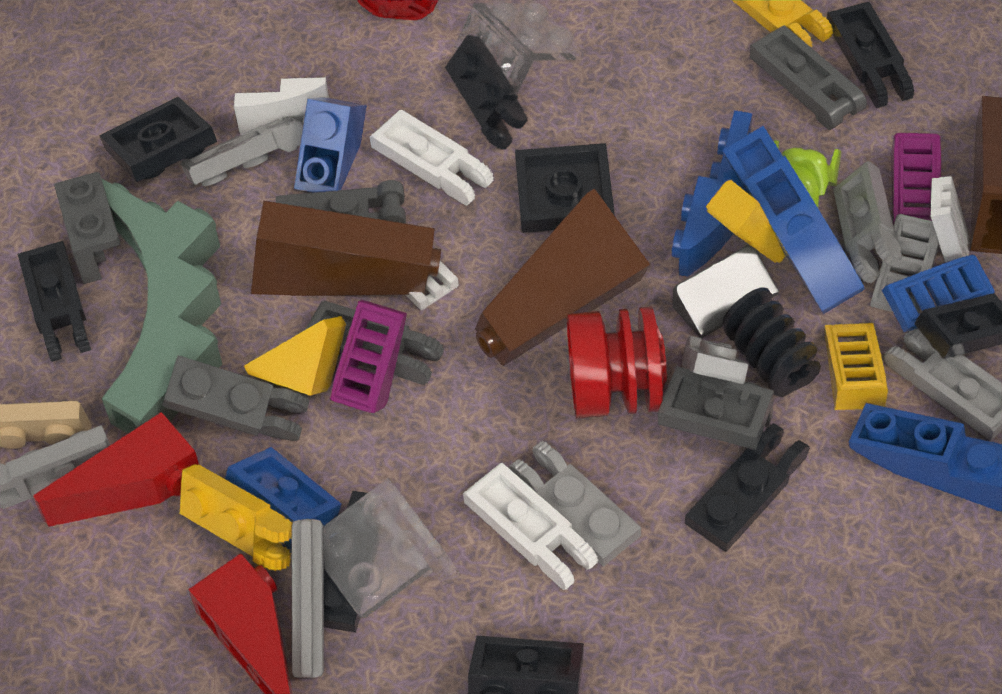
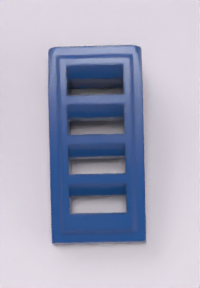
M973 254L886 285L882 289L903 332L917 329L914 323L920 315L908 295L909 292H912L921 311L936 307L932 298L937 306L995 293L981 264Z

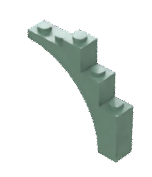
M102 179L116 230L136 252L148 277L147 312L140 339L125 369L102 397L110 423L128 434L161 412L169 421L179 413L162 406L178 355L218 368L223 364L216 336L209 329L202 326L221 305L217 280L209 270L203 267L205 262L220 248V243L216 231V223L204 210L199 208L194 210L177 201L165 212L158 204L151 201L146 203L133 196L121 184L116 182L111 184Z

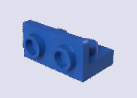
M272 447L232 464L227 468L225 476L227 481L270 504L272 510L285 516V519H289L290 522L302 519H315L321 521L323 526L333 522L334 517L339 515L342 503ZM289 539V541H284V543L279 542L282 544L283 547H287V549H290L292 560L291 539Z

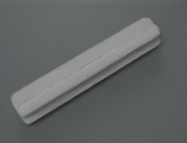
M302 519L294 521L291 526L292 674L300 679H313L321 677L324 673L323 524L315 519Z

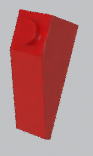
M161 412L34 494L33 498L43 521L48 527L161 504L171 496H181L182 470L194 464L198 465L199 462L192 446Z
M240 553L188 589L196 613L263 694H293L278 611L273 593L278 590L277 586L262 565L253 568Z

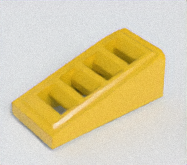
M732 180L726 181L706 205L707 212L774 263H780L784 259L785 254L760 203Z
M874 323L825 325L824 334L835 410L863 409L866 403L885 407L888 388ZM864 336L865 341L838 342V337ZM841 351H866L867 354L841 355ZM868 364L869 367L844 368L843 365ZM870 377L871 379L865 381L846 380V378Z

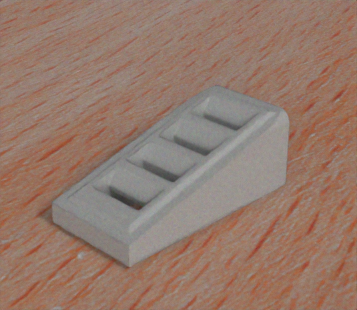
M904 214L896 216L892 235L900 244L901 254L924 260L902 256V259L894 266H890L882 261L880 276L877 279L870 303L871 307L893 312L882 289L886 285L909 276L891 272L892 270L915 275L933 268L940 245L932 221ZM909 296L919 314V305L914 296Z

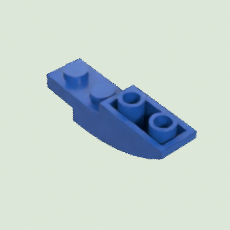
M734 110L730 129L722 127L717 154L723 155L721 163L713 161L710 178L698 176L694 194H685L681 213V221L686 222L685 229H676L672 245V257L679 258V275L688 277L706 264L734 234L707 212L706 205L728 180H732L746 191L722 150L751 133L752 113Z
M764 126L722 150L748 194L760 203L783 252L823 314L865 290L851 262L787 158L781 154Z
M869 403L865 404L848 441L849 447L894 474L1002 512V444L967 437L963 423Z

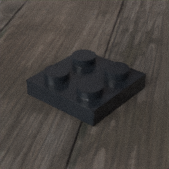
M176 97L99 135L105 150L136 182L142 179L157 177L163 173L166 167L182 159L194 158L200 155L206 147L217 142L212 126L180 97Z
M606 143L515 150L522 233L555 230L580 200L593 189L597 191L615 216Z

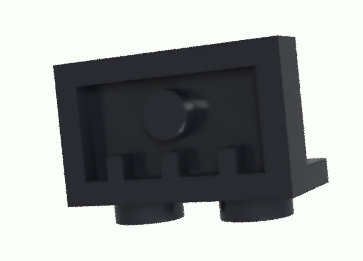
M477 635L468 673V694H579L584 643Z

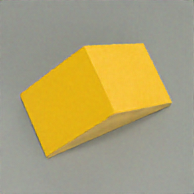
M342 316L324 319L244 365V368L248 375L310 396L328 391L332 383L346 323Z

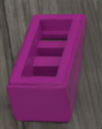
M896 133L894 135L891 149L893 225L898 214L932 221V178L941 177L940 135L929 133ZM904 170H927L928 172H915ZM904 187H910V188H929V190H924V189H904ZM903 203H927L930 204V208L903 207Z
M365 300L358 301L333 382L330 400L369 413H376L385 408L389 399L407 313ZM368 320L388 326L387 335L367 329ZM366 341L383 346L382 352L378 353L362 348L363 342ZM359 361L377 366L376 372L373 373L358 368ZM355 381L371 386L370 390L355 386Z

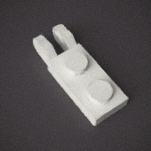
M399 110L370 136L373 149L436 188L440 189L442 187L446 194L466 206L475 199V191H473L469 183L456 175L459 170L465 177L484 188L494 181L491 169L477 158L468 154L466 148L403 110Z
M503 463L498 464L463 493L464 503L530 563L534 566L538 564L540 569L563 590L569 588L575 580L570 569L552 553L559 545H562L565 551L586 570L591 569L598 563V556L595 554V551L572 529V524Z

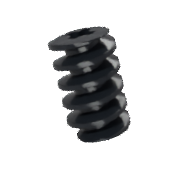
M760 287L745 294L726 312L723 318L724 332L731 341H735L737 349L741 354L746 355V360L752 368L757 369L761 379L764 382H768V387L770 390H774V395L784 397L810 384L819 374L820 363L812 361L818 349L813 342H805L806 334L801 328H794L795 321L790 315L783 314V306L779 301L772 300L773 295L770 290Z

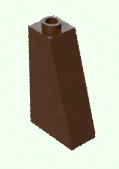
M982 96L976 122L970 251L1002 254V97Z
M595 189L588 192L481 313L475 327L477 342L488 357H495L502 366H505L566 328L567 314L591 312L641 281L651 265Z
M263 200L256 238L251 294L289 296L409 295V292H422L424 294L428 276L437 277L441 249L433 248L435 228Z

